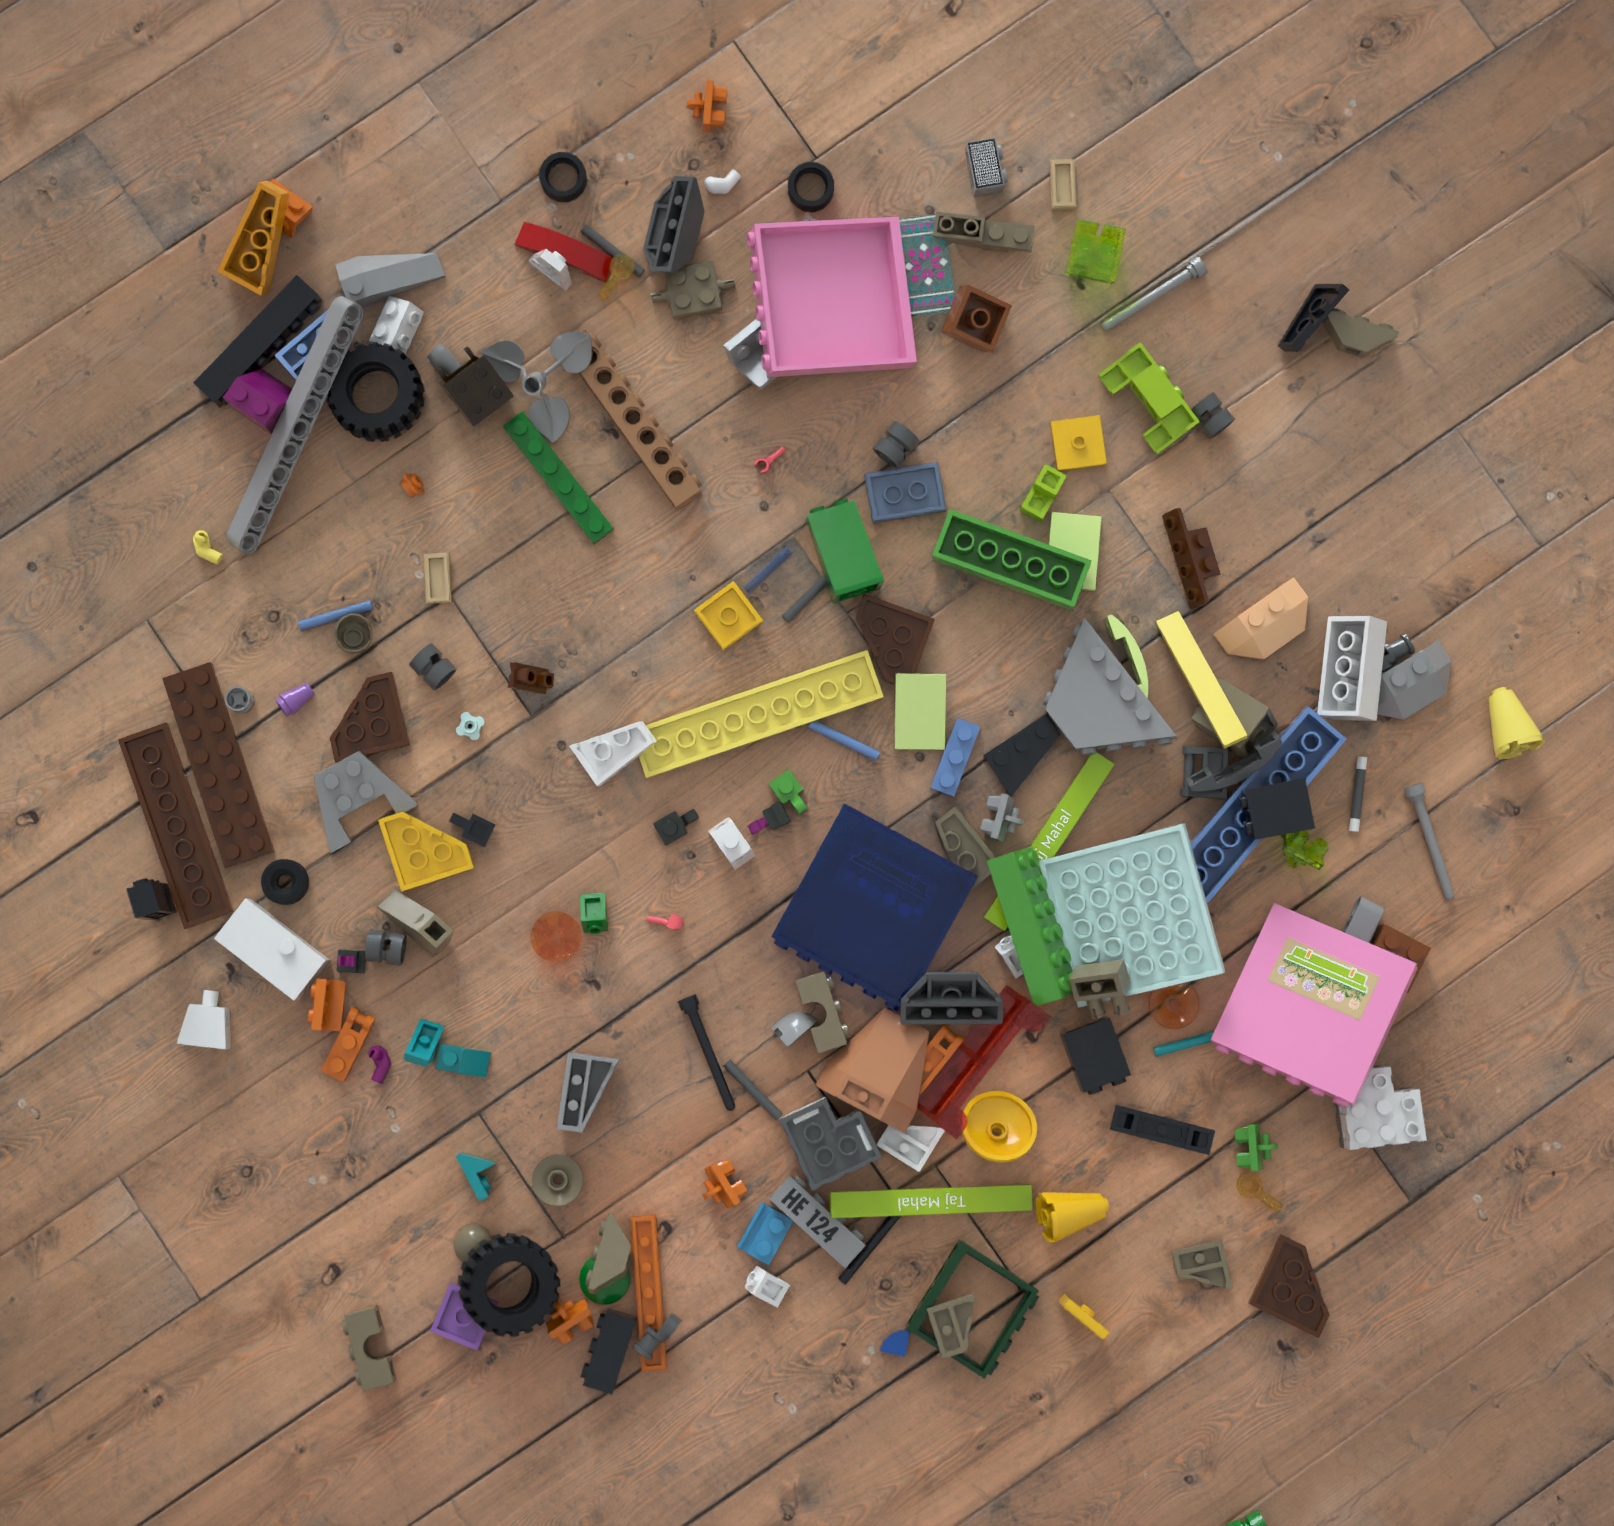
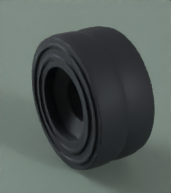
M279 859L270 863L263 871L261 887L265 896L272 902L290 905L300 901L305 896L309 887V877L305 868L298 862L289 859ZM282 875H289L292 879V884L288 889H282L278 884V880Z

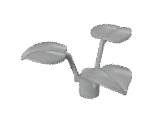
M569 331L559 335L554 339L550 348L551 354L558 361L543 373L533 372L528 376L526 368L521 365L524 362L525 355L517 343L503 340L481 350L479 353L487 358L504 382L516 381L520 376L521 370L524 392L528 395L544 398L532 403L529 409V419L535 428L550 442H555L567 428L570 410L563 398L555 396L549 399L548 395L542 392L547 385L546 376L560 364L570 373H579L586 369L592 358V339L590 335L580 331Z

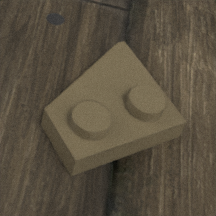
M1222 1240L1171 1250L1178 1277L1229 1290L1233 1289Z
M973 1293L926 1308L942 1359L966 1352L968 1349L973 1304L975 1302Z

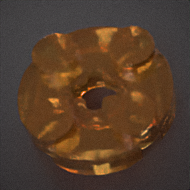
M552 911L540 916L532 928L530 938L532 947L538 955L552 962H561L571 958L579 950L582 933L579 924L572 916L560 911ZM557 929L558 933H563V938H560L559 944L549 939V936L553 935L552 930Z

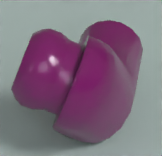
M372 1046L369 1049L368 1055L373 1059L376 1069L371 1080L383 1084L390 1069L391 1060L386 1049L382 1046Z

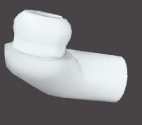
M732 169L725 178H714L711 176L706 178L704 186L710 193L727 194L742 177L737 171Z

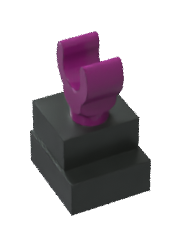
M778 801L762 811L765 817L747 825L753 835L769 825L772 830H775L791 821L783 805Z
M339 949L337 972L365 973V951Z

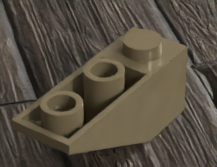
M394 890L378 906V909L433 957L451 941L454 930L436 914L397 890Z

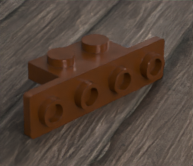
M1176 508L1163 514L1162 518L1189 607L1194 609L1209 603L1203 580L1219 576L1221 573L1207 528L1188 531L1181 508Z

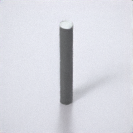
M588 225L582 229L581 233L637 277L640 278L643 275L645 269Z
M823 575L782 615L788 623L827 586L825 576Z
M731 1059L723 1066L775 1121L783 1115Z

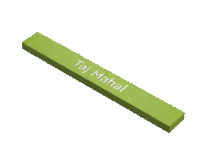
M1099 753L1089 756L1031 844L1033 851L1039 857V861L1055 856L1115 765ZM997 896L983 918L1005 931L1008 925L999 897Z
M1030 1184L829 1192L830 1218L1032 1211V1185Z

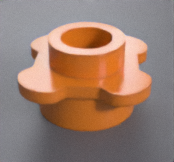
M403 474L404 479L401 481V485L408 495L414 497L419 493L422 495L425 493L422 488L424 484L416 474Z

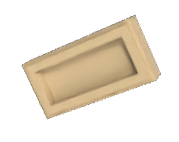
M1075 159L1050 160L1051 210H1076Z
M449 552L424 554L426 604L452 603Z

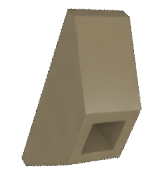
M1336 308L1323 321L1338 351L1361 358L1393 342L1399 331L1393 330L1391 325L1384 323L1377 325L1369 322V319L1363 316H1355L1354 318L1345 315V311Z
M608 1214L606 1221L602 1220L599 1229V1235L602 1236L600 1246L595 1245L592 1260L595 1261L594 1268L588 1271L585 1285L589 1286L588 1290L591 1294H597L627 1276L633 1249L616 1219L611 1214Z

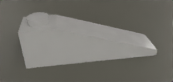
M437 253L357 256L335 264L346 298L359 304L362 308L385 300L388 296L393 297L446 277Z

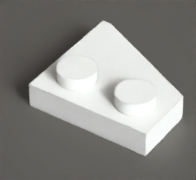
M888 1125L876 1145L920 1172L945 1130L938 1127L909 1125L906 1132L903 1133Z

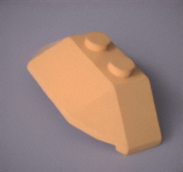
M1293 577L1219 629L1213 636L1227 655L1264 660L1305 631L1308 596Z

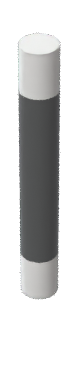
M1357 756L1349 824V831L1359 832L1367 766V757Z

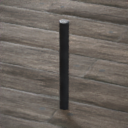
M888 1216L865 1244L866 1246L838 1277L843 1284L846 1285L901 1216Z

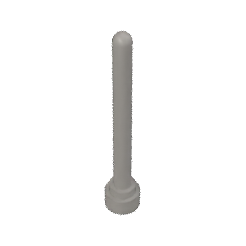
M1198 256L1188 262L1189 265L1185 267L1186 270L1103 322L1102 329L1109 331L1188 279L1201 278L1208 273L1205 264Z
M1419 783L1404 788L1406 798H1409L1410 802L1414 803L1446 900H1452L1455 895L1423 798H1425L1424 793L1426 792L1424 785Z

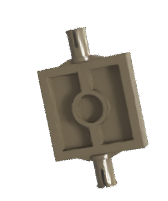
M713 261L683 266L673 274L665 273V291L651 292L653 303L667 300L672 310L673 319L722 311L720 302L721 290L735 288L734 278L719 281L715 274Z

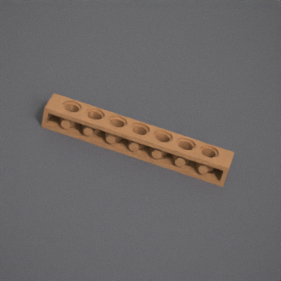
M585 329L584 331H582V332H584V333H586V334L589 335V333L587 332L586 329ZM593 333L590 335L592 339V354L597 356V360L595 363L589 364L586 369L578 374L676 511H679L701 495L699 487L702 484L694 473L690 475L685 467L688 465L680 453L675 455L670 447L673 446V443L666 433L661 435L657 430L658 422L651 413L647 415L642 407L645 404L637 393L632 395L629 391L630 383L623 373L618 375L613 367L616 366L614 360L608 353L606 355L602 353L599 349L602 344ZM603 374H608L612 377L611 381L607 384L599 383L598 379ZM617 394H623L626 400L622 404H615L612 401L613 397ZM637 414L640 416V420L636 424H629L627 422L628 416ZM651 434L655 439L651 444L647 445L641 442L642 436ZM659 454H666L669 460L666 464L660 465L655 462L656 457ZM674 474L683 476V481L678 485H674L669 481L670 477Z

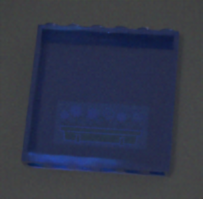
M844 803L771 937L775 939V945L785 950L790 947L798 951L797 957L806 962H810L811 959L818 962V968L830 975L833 971L842 976L840 979L842 982L852 987L856 983L864 988L862 991L864 994L873 999L879 996L886 1000V1006L898 1011L901 1008V999L927 971L978 876Z

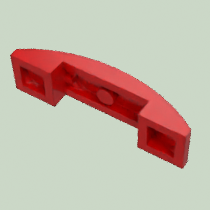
M527 222L523 223L515 242V246L532 253H537L544 249L551 253L556 251L566 259L565 264L605 283L615 262L614 258L585 243Z

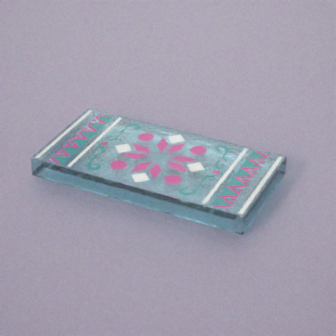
M936 214L899 219L911 317L947 313L950 311L956 296L948 241L933 237Z

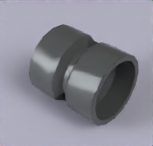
M1214 392L1206 396L1191 409L1200 421L1199 423H1202L1201 429L1209 439L1218 435L1235 420L1228 409L1221 408L1222 402Z
M894 421L886 431L887 437H881L873 447V451L887 464L898 469L906 459L904 453L911 452L919 442V439L907 427Z
M431 643L412 659L409 666L419 676L424 675V681L435 691L454 675L457 668L447 658L442 659V653Z
M370 929L366 941L365 961L381 963L385 960L387 964L402 966L406 952L407 935L391 932L387 935L385 931ZM387 944L390 945V951L386 950Z

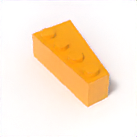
M269 181L258 183L217 271L260 296L270 293L289 192Z

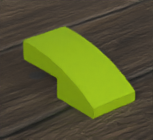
M1045 464L1019 511L1041 523L1067 475Z

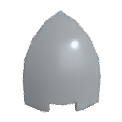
M792 1012L782 1017L771 1028L788 1047L808 1030L817 1019L805 1012Z

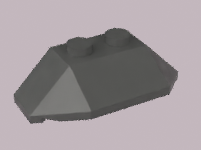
M674 176L670 181L671 184L663 190L654 203L643 247L650 270L654 273L673 274L694 257L705 213L697 178Z
M926 972L901 999V1024H1002L1003 999L978 972Z

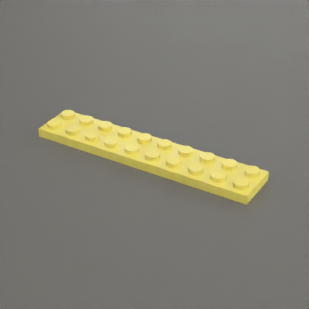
M868 650L646 725L657 741L639 755L646 779L884 698Z

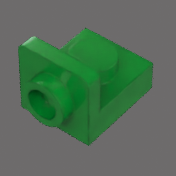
M605 893L580 895L581 925L584 933L599 934L602 931H608Z

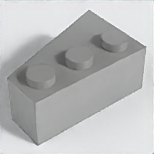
M568 1052L557 1129L584 1132L620 1059Z

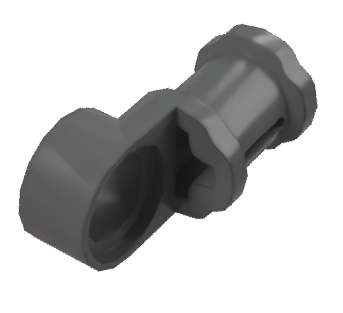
M1406 634L1400 635V639L1391 644H1385L1382 672L1391 668L1397 659L1406 654L1412 655L1415 653L1414 646Z
M671 1313L659 1331L648 1325L646 1334L638 1344L635 1343L633 1345V1348L648 1360H652V1354L658 1345L670 1338L682 1320Z

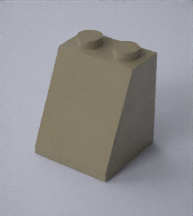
M1220 678L1218 683L1247 734V739L1227 748L1237 757L1243 759L1257 751L1253 742L1272 733L1278 723L1269 707ZM1198 704L1193 710L1191 718L1195 726L1221 744L1203 709Z

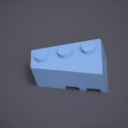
M328 310L275 354L278 361L295 380L299 376Z

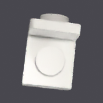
M1011 935L1006 936L995 946V949L1002 956L1012 975L1018 978L1023 974L1012 937Z
M756 1266L747 1277L745 1289L754 1296L778 1308L790 1285L766 1272L761 1267Z

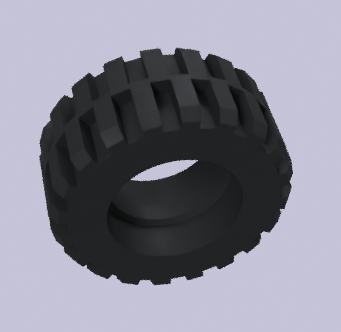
M369 342V346H364L362 343L355 345L356 350L350 352L348 349L327 394L328 406L340 425L357 438L363 437L366 441L374 442L375 439H379L381 442L388 441L390 436L397 438L402 435V430L412 428L413 424L411 422L414 418L418 420L421 415L419 409L420 406H424L425 400L423 397L425 390L421 376L411 359L407 358L400 349L395 350L392 345L386 343L383 346L377 342ZM374 371H383L391 374L398 384V394L393 404L379 413H365L357 408L352 395L358 380Z
M507 1233L506 1236H501L500 1234L493 1235L492 1240L487 1241L484 1239L479 1243L480 1247L476 1251L472 1248L468 1253L470 1256L467 1262L463 1261L461 1266L463 1273L458 1276V1284L460 1285L458 1293L463 1302L464 1309L476 1324L480 1325L487 1332H494L497 1336L504 1337L505 1334H509L511 1337L519 1336V1332L524 1331L528 1334L533 1331L532 1326L535 1324L541 1326L546 1322L543 1317L547 1313L551 1315L555 1308L552 1304L554 1301H558L560 1294L557 1292V1287L561 1286L560 1278L557 1276V1266L552 1261V1257L548 1252L530 1238L523 1235L520 1237L515 1233ZM504 1263H522L528 1268L532 1277L528 1294L520 1303L511 1307L501 1308L494 1305L486 1294L487 1281L497 1267Z

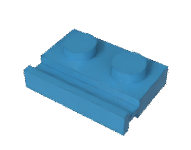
M761 1202L737 1248L769 1265L793 1220Z

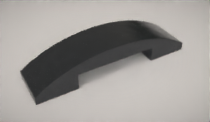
M1115 1105L1110 1130L1206 1155H1210L1215 1130L1119 1105Z

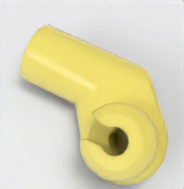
M203 530L197 531L193 537L196 554L218 565L222 560L223 554L211 549L207 532Z

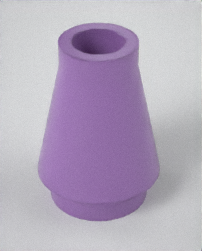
M304 683L299 687L279 694L280 697L275 701L286 716L290 714L295 715L315 694L311 687Z

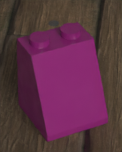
M261 369L238 376L223 398L235 411L272 435L292 389Z

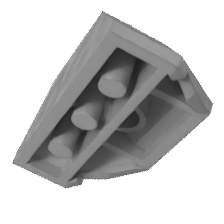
M1439 640L1381 674L1377 715L1404 720L1446 695L1452 661Z

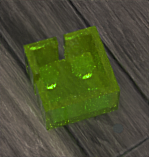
M1077 219L1073 230L1065 275L1114 284L1118 273L1126 229L1104 224L1100 236H1098L1096 232L1099 223Z

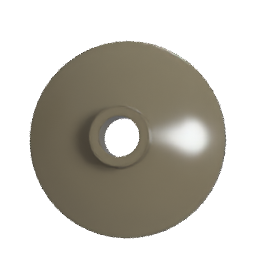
M550 1155L541 1160L534 1169L532 1176L533 1189L536 1195L549 1205H566L572 1202L582 1189L583 1174L581 1168L575 1160L566 1155ZM555 1175H561L563 1177V1182L561 1184H556L554 1182Z

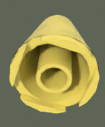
M1506 687L1493 690L1491 692L1492 695L1488 698L1496 758L1498 757L1500 760L1523 755L1522 751L1529 748L1530 751L1541 747L1545 743L1543 736L1513 690H1507Z

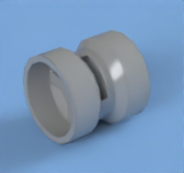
M232 687L225 695L226 705L237 713H247L254 706L255 699L253 694L243 687Z

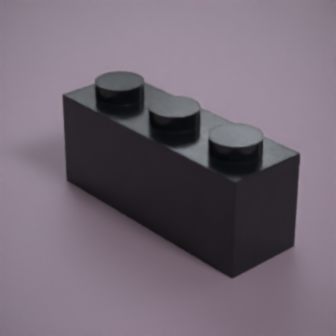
M144 878L133 882L134 887L126 889L136 919L156 920L177 913L169 885L166 883Z
M610 1308L607 1309L606 1314L600 1313L596 1328L600 1329L598 1339L593 1337L588 1352L593 1355L590 1363L585 1362L580 1376L585 1378L583 1386L613 1394L637 1317Z

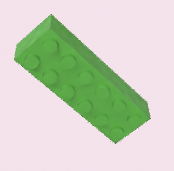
M949 509L932 554V561L1072 612L1076 606L1092 561Z
M1031 846L987 860L1034 1007L1073 994L1069 982L1073 972L1070 964L1071 955L1069 950L1065 948L1062 939L1063 930L1056 921L1054 915L1055 906L1048 897L1046 890L1047 881L1041 875L1037 853L1033 851Z

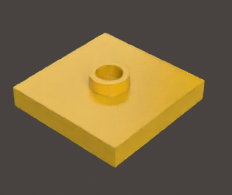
M1100 415L1050 422L1056 469L1058 471L1104 466L1107 464Z
M734 581L693 610L723 651L763 622V619Z
M1066 1294L1061 1296L1059 1303L1098 1337L1105 1339L1109 1331L1093 1318L1096 1314L1085 1304L1080 1307Z

